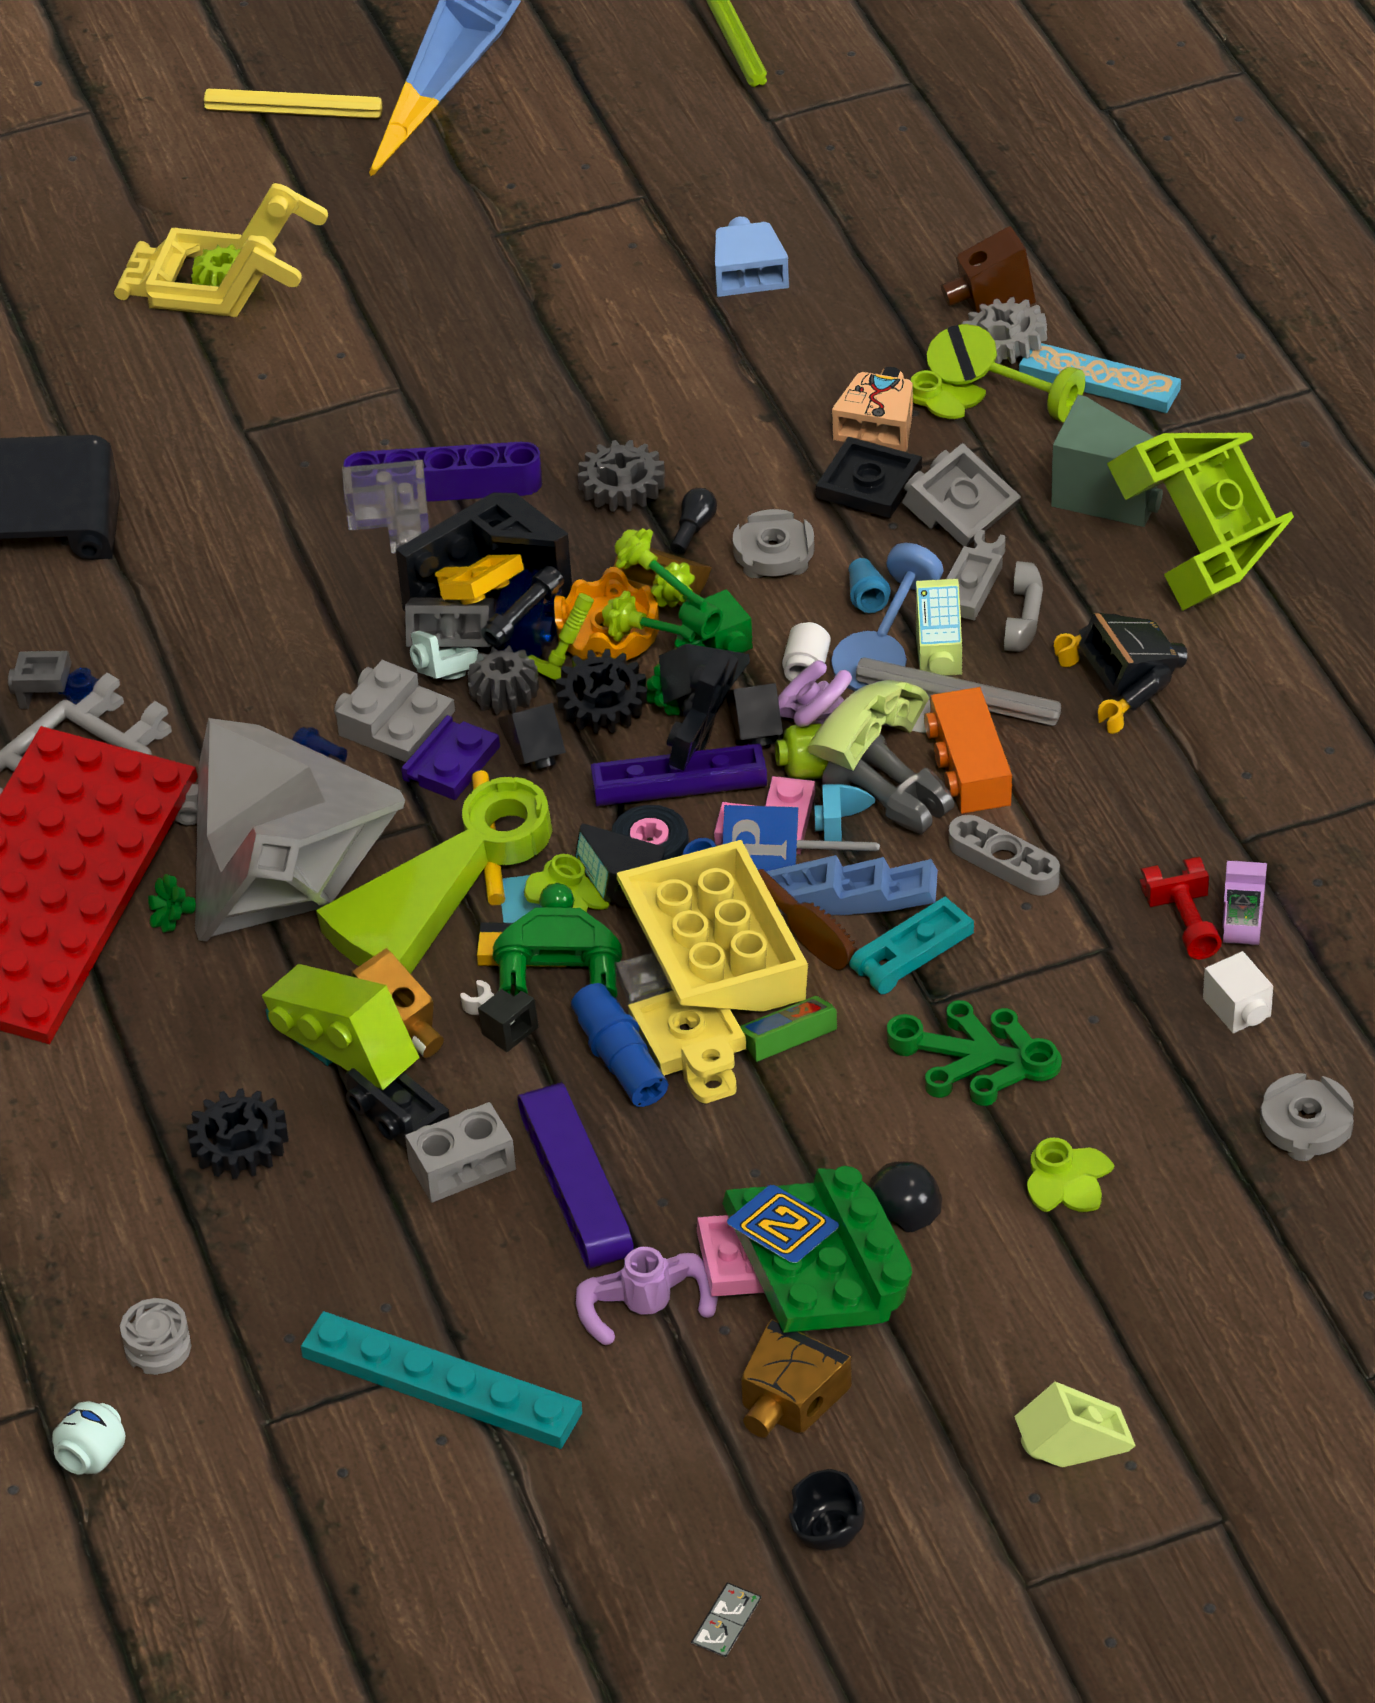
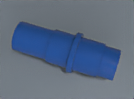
M593 983L580 989L573 997L571 1007L578 1017L579 1025L589 1039L588 1046L595 1056L601 1057L608 1070L616 1076L634 1105L645 1107L657 1102L664 1096L669 1084L639 1034L640 1028L636 1019L626 1014L618 1000L610 994L607 987L602 983Z

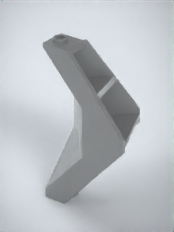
M208 718L198 766L195 931L198 940L208 941L212 936L316 910L334 901L396 812L404 808L405 799L401 791L263 726Z

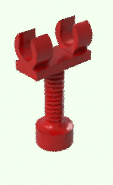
M1198 856L1182 860L1187 870L1182 871L1180 876L1163 879L1158 865L1140 868L1144 879H1140L1141 888L1145 897L1148 898L1147 902L1150 907L1175 902L1187 928L1183 932L1182 940L1189 956L1200 960L1216 954L1222 945V940L1216 927L1211 922L1201 919L1193 901V898L1208 896L1209 875L1207 870H1205L1202 859Z

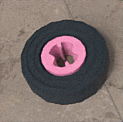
M642 805L631 808L620 815L612 826V832L666 847L664 860L682 856L683 850L689 841L688 828L683 818L673 809L660 805Z

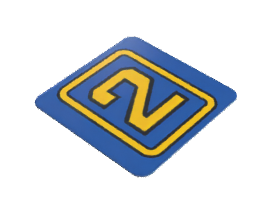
M775 1185L766 1187L727 1220L729 1226L792 1263L799 1262L839 1227L838 1222Z

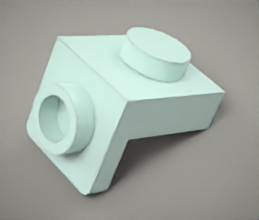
M420 630L411 633L413 645L410 648V656L413 665L419 673L436 679H457L465 676L469 665L475 663L477 659V649L471 647H443L439 649L436 636Z

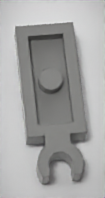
M979 530L974 536V548L966 546L962 548L946 579H958L960 614L962 618L975 620L993 587L1003 565L1005 535L1000 534L998 540L994 543H986L985 531Z

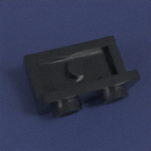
M355 1068L345 1073L348 1089L346 1099L351 1108L359 1115L365 1114L377 1125L379 1131L386 1139H394L406 1150V1134L417 1131L423 1126L432 1125L450 1118L449 1109L404 1072L384 1090L372 1084Z

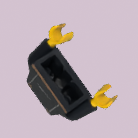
M1093 613L1089 624L1079 630V635L1075 637L1072 634L1064 633L1058 635L1054 641L1055 655L1058 656L1060 666L1071 667L1075 665L1080 659L1078 651L1080 648L1112 696L1122 697L1119 701L1113 699L1105 700L1098 708L1099 723L1109 718L1106 725L1107 732L1110 734L1117 733L1123 728V713L1128 709L1136 710L1156 693L1163 690L1170 683L1174 669L1183 667L1187 661L1185 645L1183 643H1170L1156 622L1150 619L1120 616L1117 614Z

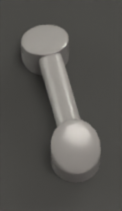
M1016 562L1014 594L1025 595L1022 618L1007 617L1004 639L1005 651H1024L1031 644L1036 634L1043 584L1038 568L1032 562Z

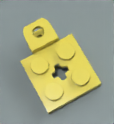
M673 990L628 1005L629 1015L638 1022L639 1034L664 1076L683 1070L684 1080L692 1095L704 1104L736 1093V1078L732 1071L735 1065L734 1053L746 1049V1037L730 1009L680 1005ZM688 1024L693 1029L681 1030L680 1025ZM709 1081H718L721 1083V1085L717 1088H708L705 1086V1084Z

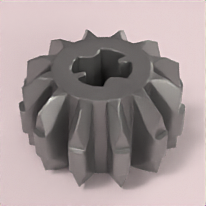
M510 645L504 651H498L492 647L489 655L479 653L475 663L469 665V694L472 696V701L478 702L481 711L493 708L496 715L502 710H509L515 713L517 706L529 707L531 698L537 696L539 689L538 669L535 661L527 657L525 650L514 653Z

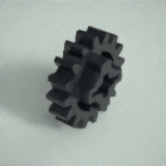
M605 649L602 657H596L593 650H588L586 660L583 661L575 655L572 657V668L562 666L561 678L556 679L558 709H564V719L566 721L577 718V729L579 730L589 724L592 725L594 734L599 733L601 726H607L611 733H615L617 723L621 722L624 726L629 727L631 726V715L641 717L642 704H647L646 675L639 674V664L637 661L627 665L626 654L621 653L615 659L611 658L610 649Z
M241 1088L237 1090L236 1096L231 1098L222 1091L219 1092V1102L214 1103L208 1099L203 1101L205 1112H192L193 1124L187 1125L192 1158L198 1157L201 1169L212 1165L213 1173L216 1177H219L225 1170H230L232 1179H237L241 1170H247L251 1176H255L257 1172L256 1166L262 1164L264 1167L271 1168L273 1166L271 1155L283 1156V1143L289 1142L284 1110L277 1109V1103L274 1098L263 1102L262 1092L258 1090L251 1097H245L244 1090Z

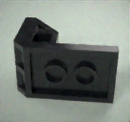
M493 492L396 548L403 611H405V605L411 598H442L435 572L444 567H469L487 555L520 554L524 567L522 572L509 579V585L490 590L497 597L520 598L531 587L532 577L546 566H552L561 573L564 584L550 600L543 598L541 601L554 602L556 595L564 596L566 599L572 587L568 533L517 493Z

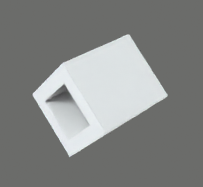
M1243 951L1205 968L1203 999L1232 1033L1248 1026L1258 1025L1271 1016L1273 985Z

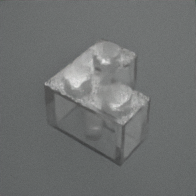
M423 460L342 467L349 530L388 527L391 553H396V548L430 529Z

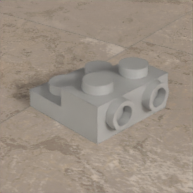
M962 443L951 453L947 450L941 452L930 465L931 469L925 474L922 471L914 474L904 487L907 494L902 503L930 529L939 523L959 543L967 547L974 541V536L979 530L986 531L1017 505L1021 496Z
M381 660L374 669L366 667L361 672L358 679V687L351 695L343 693L339 696L335 704L334 713L337 718L339 736L407 762L447 715L452 716L455 712L454 699L419 686L417 673Z

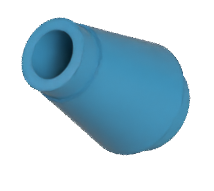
M858 558L854 560L848 568L852 604L866 613H875L882 610L887 605L891 589L889 583L868 559Z

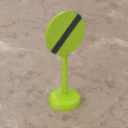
M955 325L941 331L931 341L927 351L928 367L931 371L938 373L945 383L955 385L972 383L991 371L1048 392V412L1053 419L1065 422L1077 396H1083L1086 382L1085 374L1081 369L1066 367L1059 372L1053 383L995 363L997 357L996 343L988 331L976 325Z

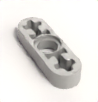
M962 815L950 823L949 848L955 855L1032 895H1047L1058 888L1060 864L1055 856L975 815ZM1000 850H1008L1013 852L1015 856L1008 860H1001L995 858L993 854Z

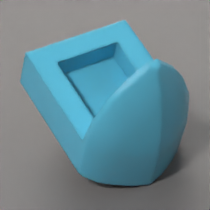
M822 784L823 805H814L815 831H824V841H842L841 817L862 812L875 803V798L868 792L851 785Z

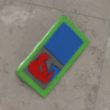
M813 996L743 1024L740 1028L746 1037V1048L755 1061L758 1062L837 1030V1010L829 1002L818 996Z

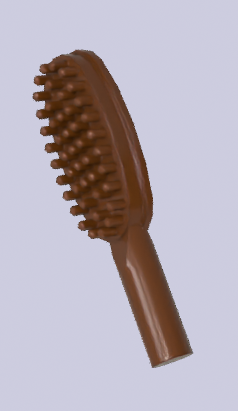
M759 869L758 872L774 902L787 915L790 928L800 942L814 956L833 969L841 970L850 964V960L854 952L857 951V947L852 946L855 944V940L850 941L848 939L851 937L850 934H844L846 929L839 928L841 923L835 924L836 919H830L831 915L829 913L824 914L825 910H819L820 906L815 907L813 902L799 903L764 869Z

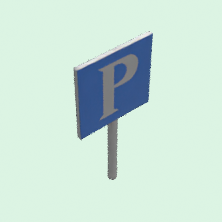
M724 805L723 844L742 840L757 870L764 869L765 871L796 865L797 849L878 851L880 849V845L877 842L797 840L798 807Z

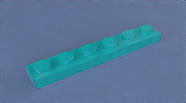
M325 1311L322 1312L301 1345L302 1357L558 1449H562L583 1413L582 1402Z

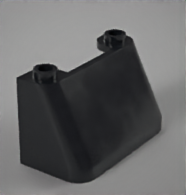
M96 435L0 438V539L68 536L70 548L77 556L91 560L113 559L120 491L110 443Z

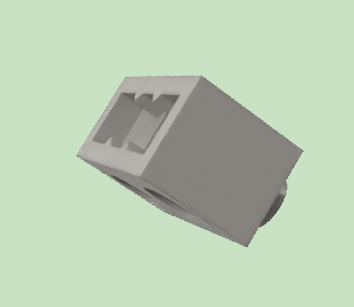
M490 1102L473 1109L464 1110L460 1114L432 1125L423 1126L417 1131L405 1135L409 1166L431 1203L516 1170L513 1139Z

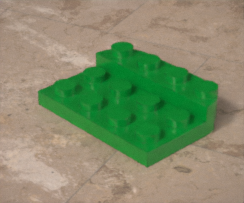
M841 1166L836 1170L819 1168L816 1171L813 1183L778 1186L839 1224V1227L799 1262L792 1263L735 1229L783 1333L884 1323L889 1321L891 1312L897 1309L905 1300L912 1275L911 1263L877 1196L862 1181V1174L856 1168L850 1166ZM766 1187L726 1190L722 1204L728 1217L730 1218Z

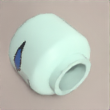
M79 1402L53 1431L54 1455L59 1464L71 1473L77 1475L97 1474L109 1464L123 1447L126 1435L121 1423V1417L113 1407L105 1403Z

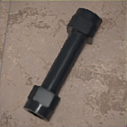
M546 566L544 569L539 570L532 577L531 587L502 616L496 613L487 621V624L481 629V634L485 641L491 646L498 648L512 638L514 626L543 598L550 600L559 591V588L564 584L561 573L552 566Z

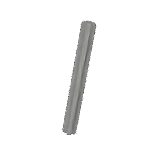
M866 657L859 660L856 668V680L867 684L884 680L907 682L922 688L929 698L933 694L981 687L990 712L1042 724L1056 725L1061 714V703L1055 700Z

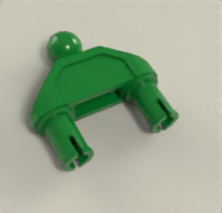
M552 883L547 885L540 894L539 901L541 907H535L515 921L494 942L493 958L499 965L498 992L503 989L510 994L511 985H514L515 995L520 991L528 994L526 987V965L588 966L589 985L602 983L613 997L616 998L618 995L616 988V966L619 965L622 959L621 943L611 930L581 908H573L574 896L571 889L565 884Z

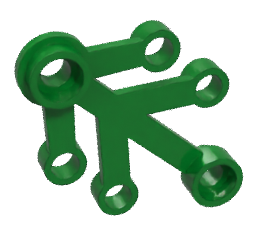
M963 1000L953 1001L947 1006L946 1022L951 1029L963 1031L970 1040L923 1032L921 1020L909 1014L897 1015L887 1024V1043L900 1056L913 1055L919 1049L963 1057L944 1067H933L926 1072V1092L936 1098L948 1096L952 1092L954 1082L995 1063L1008 1065L990 1076L978 1075L970 1082V1098L972 1102L980 1106H988L997 1100L999 1090L1025 1078L1033 1081L1052 1079L1060 1072L1062 1067V1057L1056 1046L1047 1039H1032L1018 1023L1017 1014L1008 1008H1000L992 1013L991 1032L997 1038L1009 1039L1015 1048L999 1045L974 1015L973 1006ZM963 1014V1015H965V1016H964V1017H957V1016H954V1015ZM1001 1022H1007V1023H1010V1024H1008V1025H1001V1024H999V1023H1001ZM940 1080L944 1081V1083L937 1084L934 1081ZM979 1089H988L989 1091H987V1092H981V1091H978V1090H979Z

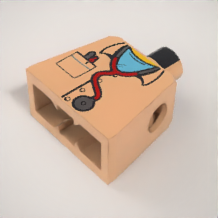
M895 367L884 368L880 375L867 372L858 373L832 409L833 440L845 442L847 437H852L906 452L913 414V383L909 379H904L903 373Z

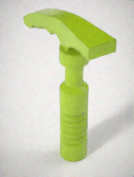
M579 593L573 609L559 634V644L556 650H552L548 657L549 662L539 659L534 655L528 656L529 659L535 661L539 673L554 680L561 678V668L566 660L565 653L569 645L574 643L580 631L579 629H581L587 617L586 615L594 602L592 597Z

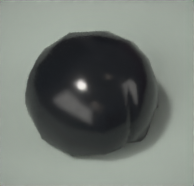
M916 1162L888 1163L881 1167L868 1184L877 1196L889 1222H896L906 1232H915L930 1225L941 1212L942 1196L938 1184L931 1173L923 1165Z
M834 1469L812 1472L799 1481L792 1489L793 1510L792 1513H789V1520L793 1532L806 1547L824 1551L845 1547L850 1544L862 1529L865 1519L864 1501L857 1485L847 1473Z

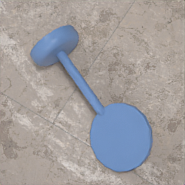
M900 543L891 549L886 564L890 575L900 583V586L878 631L853 633L841 640L833 651L831 665L834 676L841 670L849 671L852 676V680L847 688L856 691L863 686L869 685L856 680V668L859 660L863 657L906 667L907 658L904 648L895 638L887 634L909 589L916 590V581L940 580L944 571L942 562L927 548L913 543Z

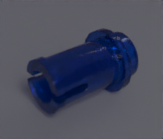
M302 727L292 738L293 741L327 757L333 755L344 762L346 761L347 750L320 736L319 731L314 727L308 729Z

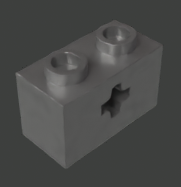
M411 598L405 605L406 647L413 645L411 633L419 630L436 636L439 647H490V644L483 638L481 629L494 615V598H485L480 602L467 605L461 604L460 600Z

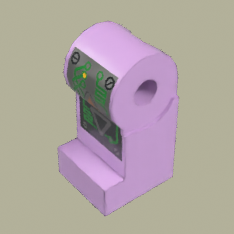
M1227 861L1222 928H1224L1223 943L1259 945L1267 863Z

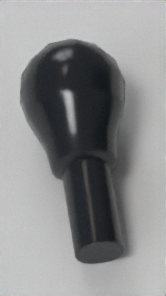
M693 488L682 499L681 517L679 520L680 528L670 546L671 550L676 554H685L693 535L698 533L702 526L709 522L716 513L717 500L714 494L706 488Z

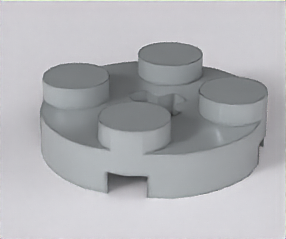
M769 509L749 515L747 517L748 523L744 524L740 529L738 524L734 529V557L743 566V572L748 577L799 575L808 569V561L812 558L815 547L813 528L805 519L803 524L794 519L792 512L781 509ZM774 540L777 541L778 544L770 545L769 541Z
M1303 1073L1287 1075L1272 1083L1264 1094L1260 1110L1261 1128L1266 1137L1274 1145L1287 1151L1292 1159L1307 1161L1312 1159L1314 1155L1329 1153L1339 1148L1351 1137L1354 1122L1353 1100L1348 1091L1333 1079L1322 1076L1320 1082L1306 1080V1074ZM1303 1110L1307 1114L1313 1112L1317 1114L1315 1118L1306 1119L1300 1117L1298 1111Z

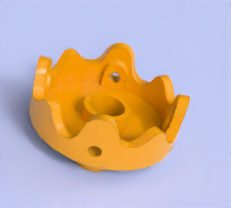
M617 567L607 568L603 576L594 582H587L582 579L576 580L572 584L566 599L564 596L556 595L554 599L558 639L579 593H583L592 597L594 602L586 615L587 617L581 629H579L580 631L574 643L569 645L567 652L573 656H578L582 660L587 659L588 650H593L596 657H602L604 650L610 649L611 658L615 659L621 653L626 654V661L639 656L654 643L659 630L644 627L643 629L632 628L629 635H624L621 641L617 642L612 636L608 635L609 628L600 626L604 622L602 610L608 605L609 600L620 597L624 591H629L631 596L636 598L635 606L638 612L645 613L647 618L659 620L658 602H656L654 595L651 593V588L648 585H644L640 589L634 588L628 582L625 573Z

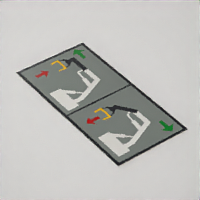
M727 1582L691 1643L727 1657L762 1596Z

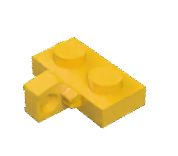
M520 554L487 555L469 567H444L435 572V576L437 577L441 591L440 595L443 600H460L461 604L467 605L484 600L485 593L490 590L509 585V579L522 572L524 567Z

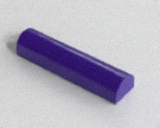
M761 744L695 751L684 771L668 765L670 754L591 764L596 807L767 786V769Z

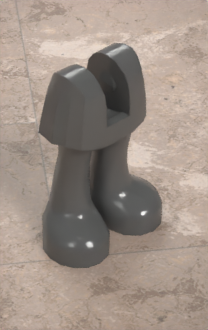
M882 734L868 747L854 771L829 761L823 772L822 784H846L851 786L855 784L861 787L886 808L887 818L919 835L923 834L932 825L931 815L940 818L955 806L950 791L931 769L925 767L919 773L911 770L887 747L886 739ZM876 767L899 784L898 788L890 784L873 768Z

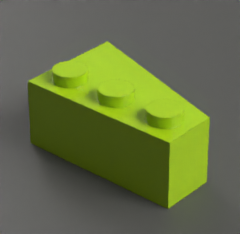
M297 964L262 994V998L269 1010L268 1018L279 1032L348 1071L355 1068L381 1090H384L420 1058L387 985Z

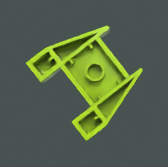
M1163 433L1135 445L1107 463L1125 500L1164 483L1200 554L1164 574L1182 611L1240 582L1294 518L1292 512L1278 518L1275 517L1246 461L1240 446L1253 439L1251 433Z

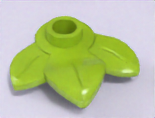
M919 371L911 377V382L913 383V403L926 406L932 414L942 418H962L965 416V409L976 406L986 396V390L970 383L961 385L945 383L942 381L941 376L933 371Z
M569 854L554 856L552 860L545 864L542 872L531 874L525 883L524 896L530 903L540 904L539 898L542 890L549 884L561 883L568 886L573 893L575 900L573 908H581L587 912L588 907L600 910L608 909L609 902L603 900L590 879L586 877L583 863L578 858Z
M1047 1138L1041 1141L1031 1154L1030 1164L1033 1174L1027 1182L1028 1195L1033 1204L1044 1212L1054 1209L1061 1202L1067 1208L1078 1212L1097 1210L1101 1205L1102 1198L1097 1178L1109 1174L1114 1169V1164L1104 1153L1090 1147L1072 1149L1071 1145L1063 1139Z

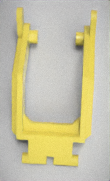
M274 183L269 188L242 235L171 228L167 238L157 248H151L148 243L139 241L127 263V268L124 270L116 286L114 295L120 300L128 299L129 295L148 297L149 308L237 317L263 274L288 287H297L302 279L301 272L275 257L276 248L273 245L289 216L294 213L315 225H323L328 218V212L324 207L294 192L289 187ZM217 244L221 248H227L233 244L236 250L241 249L219 287L175 282L186 257L195 258L202 256L203 249L214 250Z

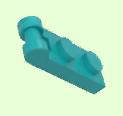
M945 896L856 951L850 960V968L860 976L869 977L870 985L880 994H886L896 986L899 979L974 933V920ZM885 958L889 960L883 965L878 963Z

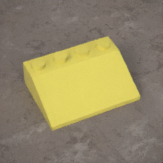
M742 840L617 873V881L680 1005L764 1012L806 1000L808 963Z

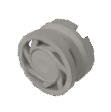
M161 1298L142 1300L131 1306L123 1315L120 1330L126 1359L133 1368L138 1366L143 1369L145 1374L158 1375L178 1368L189 1357L192 1345L186 1315L177 1303ZM136 1315L135 1320L130 1323V1320Z

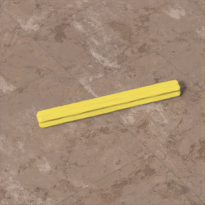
M211 88L207 89L204 95L205 108L214 111L378 119L381 117L383 110L382 99L369 96Z

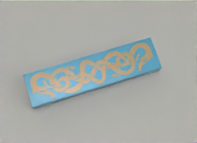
M1041 343L1042 349L1040 351L1030 349V357L1028 359L1023 357L1019 364V372L1053 383L1059 372L1066 367L1081 369L1085 374L1084 392L1163 413L1168 412L1181 389L1180 378Z

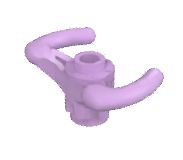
M820 660L813 662L794 678L778 696L781 717L793 718L795 724L800 727L810 724H823L834 709L844 701L841 694L852 680L850 672L841 670L830 684L827 681H821L817 684L815 681L826 672L827 666Z
M638 1247L629 1252L624 1258V1268L613 1274L592 1277L581 1282L576 1289V1308L579 1319L587 1332L606 1346L612 1344L615 1334L611 1328L602 1322L596 1313L594 1303L598 1300L624 1301L633 1312L641 1315L654 1314L664 1309L669 1302L671 1287L680 1283L686 1277H693L697 1280L700 1290L698 1311L702 1317L709 1318L714 1316L716 1312L718 1296L711 1297L704 1262L697 1254L682 1253L666 1259L654 1248Z

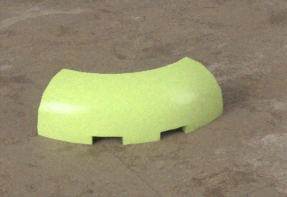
M884 680L863 686L847 697L827 717L810 742L808 753L854 771L865 751L880 735L883 724L911 733L929 700V696L918 686L895 680Z

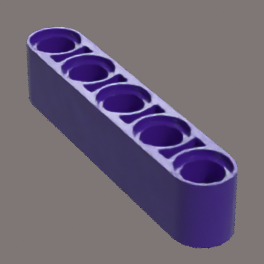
M529 442L361 451L349 455L343 464L348 499L357 505L484 498L493 492L517 493L519 496H526L537 492L542 486L540 451L536 445Z
M560 1082L518 1095V1107L524 1127L585 1266L589 1270L624 1259L629 1252L634 1250L629 1227L565 1085Z

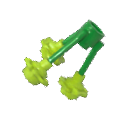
M642 528L639 531L634 529L625 531L614 545L615 553L618 555L615 566L618 569L622 567L627 569L639 563L646 570L652 569L656 576L651 593L656 596L658 606L664 607L669 605L670 607H675L679 601L683 602L679 610V619L683 625L680 626L647 618L645 613L636 610V598L631 596L629 591H624L620 597L609 600L608 605L602 610L603 625L609 628L608 635L619 642L624 635H629L632 628L643 629L644 627H649L680 635L690 642L694 640L696 635L704 639L711 638L721 626L723 612L708 603L706 599L695 594L689 587L695 580V576L690 573L689 565L686 562H682L679 565L676 562H671L667 567H663L657 562L658 557L649 551L654 533L651 529L646 530Z

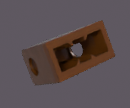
M1011 226L959 253L956 261L960 277L941 285V290L948 306L967 300L973 311L977 313L980 312L979 305L985 304L989 306L993 304L994 299H999L1001 303H1007L1010 297H1014L1015 303L1018 304L1025 299L1029 300L1030 305L1036 303L1026 248Z

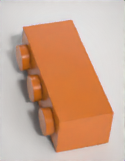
M981 687L931 695L930 713L924 714L925 730L929 739L935 738L934 752L938 768L945 767V786L950 791L952 797H955L960 813L1011 806L1012 773Z

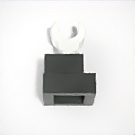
M477 980L476 985L479 997H470L465 993L460 994L463 1010L471 1015H479L482 1035L506 1052L510 1051L539 1027L535 1000L523 991L512 996L501 989L494 995L487 982Z

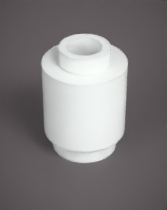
M812 622L800 623L790 630L782 661L784 673L788 680L792 681L817 660L826 662L831 638L829 633L820 625Z

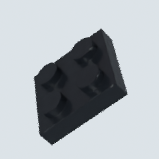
M847 437L816 485V498L891 518L907 493L904 489L906 483L914 474L921 471L922 456Z

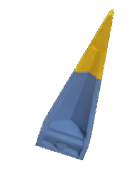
M438 0L370 168V176L374 175L501 36L521 0Z

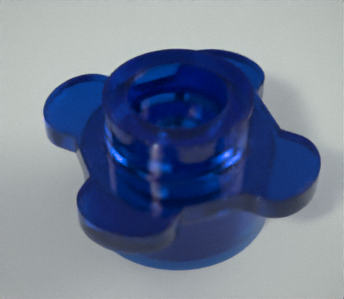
M78 668L68 675L64 692L57 693L65 694L66 700L78 704L93 691L99 679L91 675L90 669Z

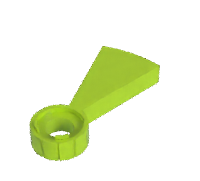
M500 777L479 785L472 791V794L468 795L463 804L462 818L465 831L317 909L321 933L339 952L357 966H361L387 948L411 974L488 862L498 865H513L525 862L546 847L552 834V824L548 801L543 790L534 785L533 782L518 777ZM518 816L525 819V822L514 830L497 831L490 828L493 822L501 817Z

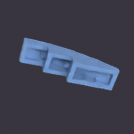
M834 855L766 871L799 903L813 902L815 907L820 906L819 910H825L824 914L852 915L884 912L936 902L938 870L932 859L890 868L884 857L842 866L838 857ZM778 908L781 914H785L780 908Z

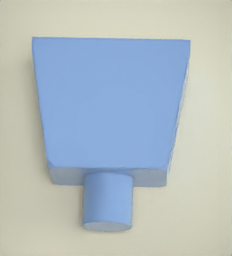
M736 217L730 221L727 227H720L716 230L715 276L717 297L789 288L788 256L770 223H750L746 217Z

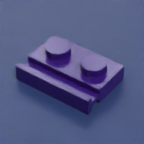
M447 715L403 765V780L409 782L410 779L418 781L419 786L456 800L472 781V774L480 771L500 748L499 735L464 721L461 724L455 723L453 718Z

